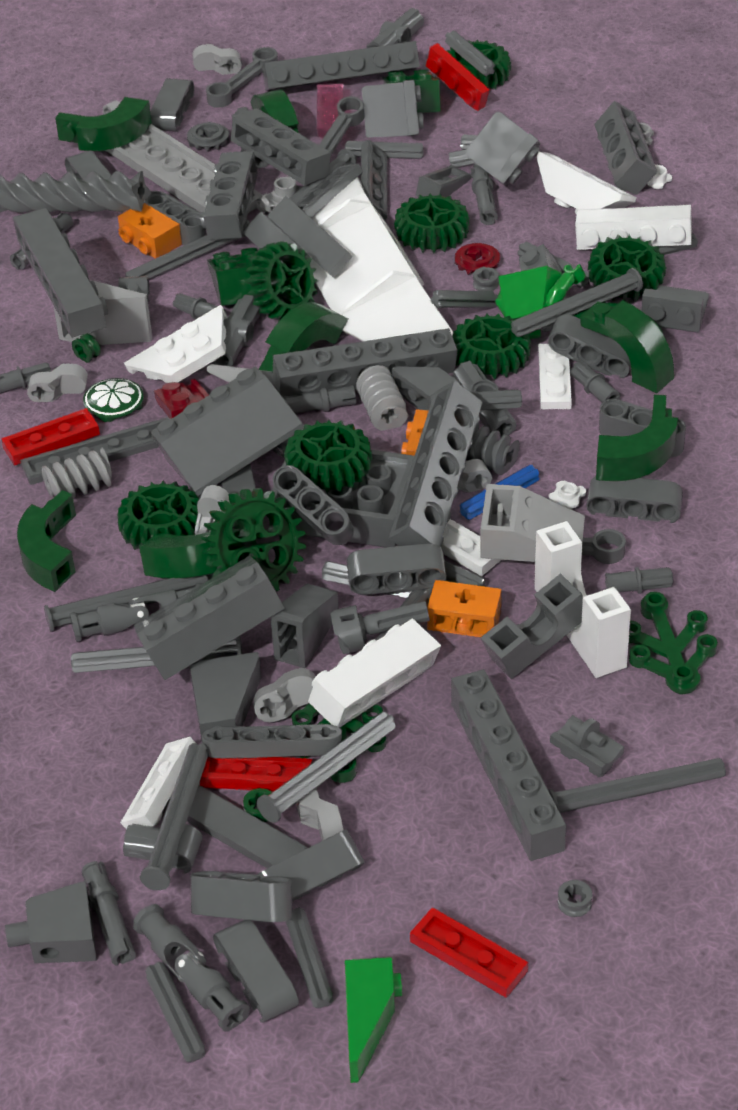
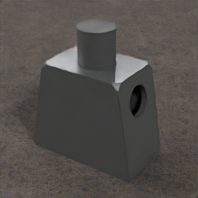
M85 881L28 898L25 902L27 921L5 925L8 948L30 944L34 963L87 962L97 960L91 910Z

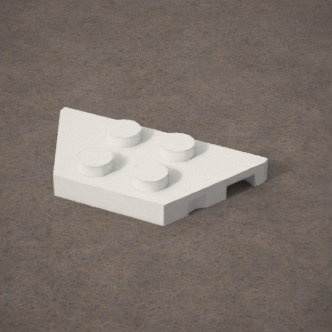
M219 305L193 322L186 323L181 329L168 337L158 340L153 346L124 362L126 369L132 374L137 371L144 372L147 378L161 379L166 383L179 382L226 354L224 319H226L227 315L223 307Z

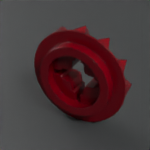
M484 243L464 245L455 253V264L458 265L459 271L466 270L468 275L481 267L498 268L500 261L498 250Z

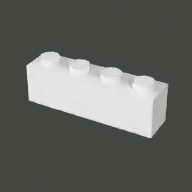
M691 205L577 210L575 223L577 250L596 249L598 242H605L607 237L615 239L618 234L622 238H627L629 234L631 238L635 239L641 236L643 242L651 240L652 246L691 245Z
M413 618L401 626L399 624L394 625L378 641L375 639L369 641L359 653L354 656L347 655L337 667L329 672L327 670L320 672L312 681L311 685L313 688L308 702L331 725L340 728L430 668L435 662L441 645Z

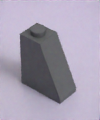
M308 583L282 602L285 609L271 616L274 659L305 669L332 626L330 613L339 609L338 592Z
M258 652L196 661L191 664V680L201 740L203 732L211 728L243 727L261 680Z

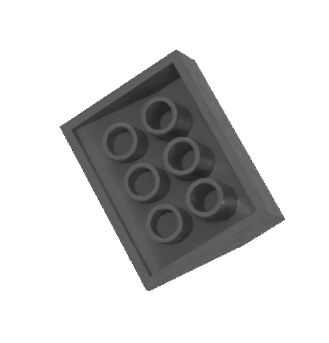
M255 366L240 372L236 379L228 384L216 387L209 396L201 401L189 404L182 413L172 419L164 420L150 433L168 463L192 491L199 496L207 486L216 485L289 437H292L295 430H302L304 425L268 378Z
M372 450L369 473L363 476L362 482H354L353 488L344 486L341 492L337 489L329 490L327 495L345 510L353 525V536L348 542L380 547H395L397 545L388 538L414 459L413 455ZM290 480L285 483L283 489H292L297 483ZM273 486L272 491L275 492V499L280 498L275 487ZM311 501L306 506V509H316L320 505V501ZM295 511L293 512L291 518L302 519L296 526L297 531H305L307 536L324 538ZM336 521L332 523L329 530L337 531L341 529L344 522Z
M248 556L136 623L134 628L146 652L163 679L166 680L285 609L257 561Z

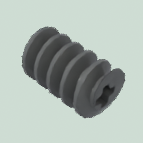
M477 424L472 435L473 443L467 452L465 460L480 459L485 463L488 470H494L495 473L503 475L513 467L517 460L520 449L519 440L511 444V437L505 434L500 439L499 431L494 430L490 433L489 427L482 426L479 429V424Z

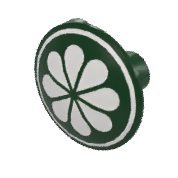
M111 378L92 385L85 392L83 403L84 407L92 415L99 417L101 421L112 422L116 418L127 416L143 407L144 394L142 388L131 380Z

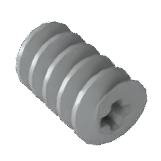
M375 365L364 370L357 379L356 390L372 424L380 431L401 427L409 415L406 410V403L395 384L391 372L382 365Z
M100 448V456L94 450L88 453V460L84 455L80 454L76 457V464L70 458L65 459L64 468L59 462H55L52 465V472L47 466H43L42 476L50 496H56L60 491L64 490L71 493L73 498H76V488H79L86 495L88 494V484H91L96 491L99 490L100 480H103L107 487H110L112 471L104 449Z

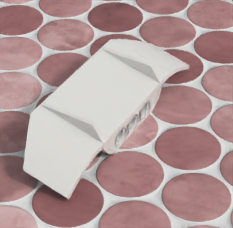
M358 177L355 178L311 218L353 256L334 278L313 259L310 263L311 267L317 269L313 275L315 279L319 280L316 284L330 309L348 318L343 331L360 341L447 328L450 329L453 336L452 329L437 307L431 303L430 297L423 288V280L399 241L370 202Z

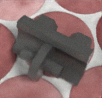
M572 715L560 730L550 735V743L558 747L562 755L569 759L579 760L589 767V772L597 777H603L612 768L613 763L624 754V746L599 731L600 723L592 718L584 722Z

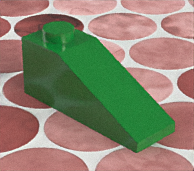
M392 957L345 960L351 1083L360 1081L395 1012L394 997H402L401 973H393Z

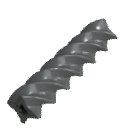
M92 171L82 180L78 179L72 172L65 173L59 180H55L47 172H43L34 181L30 180L24 173L17 174L11 181L6 180L0 174V212L10 210L20 213L47 208L48 212L57 210L64 212L80 210L90 212L110 210L118 212L130 209L142 211L144 201L151 195L150 189L145 184L143 171L138 172L132 179L127 178L120 171L114 172L108 179H104L97 172Z

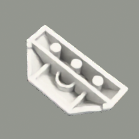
M538 151L536 157L545 191L555 197L554 202L566 208L572 206L576 208L575 213L577 214V210L624 208L635 203L637 197L554 154Z

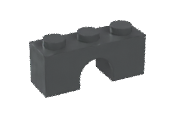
M561 573L534 594L537 606L534 613L526 621L516 625L507 616L481 637L490 658L510 679H513L582 623L583 595Z

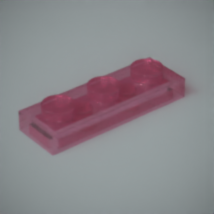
M343 84L317 85L318 137H324L338 117L337 103L343 98Z

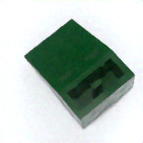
M427 69L414 70V75H405L404 71L388 72L389 77H383L384 84L414 80L415 86L420 85L421 102H416L417 113L441 112L439 79Z
M256 247L242 249L241 254L230 256V252L213 254V259H207L214 288L221 306L236 304L238 299H242L244 295H249L247 293L251 290V286L245 283V281L250 279V275L245 270L252 267L249 260L256 256V251H258Z

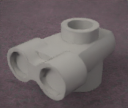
M280 177L274 181V191L259 197L256 200V206L261 212L268 211L271 213L285 196L288 198L292 197L301 187L297 186L296 181L291 177Z

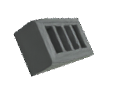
M452 165L419 177L416 196H429V194L438 196L442 194V197H448L472 179V175Z

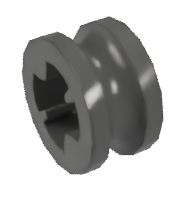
M490 267L476 269L473 273L474 288L478 291L495 290L498 287L499 273Z
M569 880L559 887L558 907L562 913L571 917H581L590 911L592 906V890L588 884L579 880ZM573 894L580 895L581 902L579 899H577V903L570 902L569 895L571 898H573Z

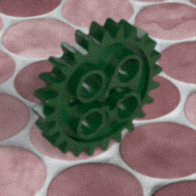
M257 488L253 489L252 493L250 489L240 490V496L238 493L228 494L229 502L226 500L218 501L221 511L212 510L209 512L215 520L214 523H204L203 525L211 531L210 535L201 537V540L209 542L210 546L202 550V554H211L212 557L205 564L206 567L217 568L212 576L215 577L237 564L241 554L245 558L251 556L264 571L274 590L279 591L278 582L283 584L290 583L287 573H298L293 563L303 562L304 560L297 554L298 549L306 548L305 544L298 542V538L306 534L305 531L296 530V526L302 519L291 518L295 508H283L286 498L280 497L275 499V492L266 491L263 494V490ZM265 515L269 518L270 526L267 531L264 529L262 525L263 518L265 517ZM235 521L240 526V532L237 537H235L232 531ZM277 534L280 537L278 541L259 543L252 545V547H239L233 550L228 549V545L233 543L253 541L256 538H267ZM271 548L275 552L273 563L268 559V553Z

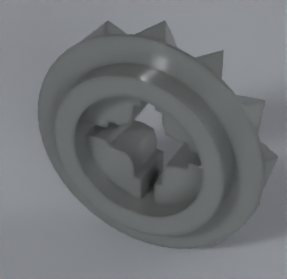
M214 122L200 123L187 132L189 146L196 147L197 151L205 148L207 152L210 148L218 150L219 146H225L227 140H229L228 129Z

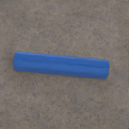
M527 465L496 484L527 488L539 481V471L533 465ZM486 489L459 505V512L464 518L471 520L483 513Z

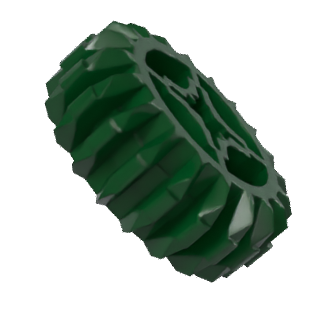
M478 39L475 42L467 40L495 64L493 68L495 70L494 73L488 76L481 74L451 47L447 51L487 88L490 87L496 90L497 85L503 86L504 81H508L511 71L509 52L504 50L503 46H498L495 42L488 43V40L480 42Z
M431 194L429 196L419 195L417 199L409 198L408 202L401 203V208L397 209L394 220V229L396 230L398 241H403L404 247L410 245L412 251L421 248L422 253L427 249H431L433 254L436 249L446 252L447 246L455 249L457 243L463 244V239L467 238L470 226V218L468 217L466 206L461 205L460 200H453L452 196L442 197V194L438 196H432Z
M618 234L615 239L607 237L605 242H598L596 249H593L590 254L587 269L589 270L590 282L595 287L627 274L629 269L635 268L641 275L643 281L642 289L639 291L632 290L617 297H621L623 301L632 298L636 303L639 296L643 297L645 289L652 288L657 290L658 286L663 284L666 274V263L664 254L660 253L659 247L652 246L651 240L643 242L641 236L635 239L631 238L629 234L627 238H622Z
M284 241L270 243L256 251V256L249 260L252 267L245 271L250 275V279H247L245 283L251 286V290L247 294L254 296L255 299L252 305L260 306L259 313L267 314L268 319L281 320L293 308L304 303L315 302L312 296L317 294L318 291L314 288V284L319 280L314 278L313 273L317 269L310 266L312 258L305 257V250L297 249V244H288Z
M487 313L484 317L475 315L473 320L465 319L464 324H458L457 330L453 331L452 337L457 348L455 365L460 366L461 363L470 361L472 364H477L485 377L486 375H492L494 380L497 374H501L505 378H507L509 371L517 374L518 368H524L525 363L529 361L531 352L530 334L517 337L511 330V317L503 318L500 317L499 313L496 316H489Z
M330 419L327 423H320L316 420L313 426L304 424L303 430H295L294 436L288 438L286 451L284 452L286 465L294 466L300 470L320 489H325L327 494L330 489H337L341 492L344 486L353 488L354 482H362L363 476L369 473L372 461L370 442L368 437L363 434V430L355 429L354 424L345 426L342 420L338 423H332Z
M164 480L161 484L150 482V485L147 487L139 485L137 492L129 491L128 497L121 499V505L117 513L118 529L121 532V536H123L126 544L131 543L133 549L136 550L139 549L140 544L160 533L178 536L195 535L199 497L194 491L189 490L188 485L180 487L177 481L172 484H166Z

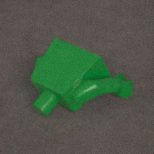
M568 264L564 266L563 270L565 273L563 274L549 266H543L499 276L500 292L495 303L504 317L510 316L512 321L564 300L572 285L578 284L585 279V272L580 264L575 269ZM541 329L529 333L530 339L540 338Z

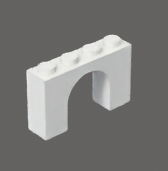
M565 521L536 531L535 590L538 592L561 573L582 593V623L569 632L567 637L595 678L627 668L631 609L615 587L586 595L581 575L582 541L569 523Z

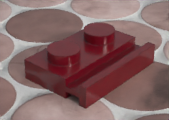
M191 379V384L186 386L182 382H170L163 385L162 388L154 390L158 405L170 419L182 413L189 404L199 402L209 396L196 379Z

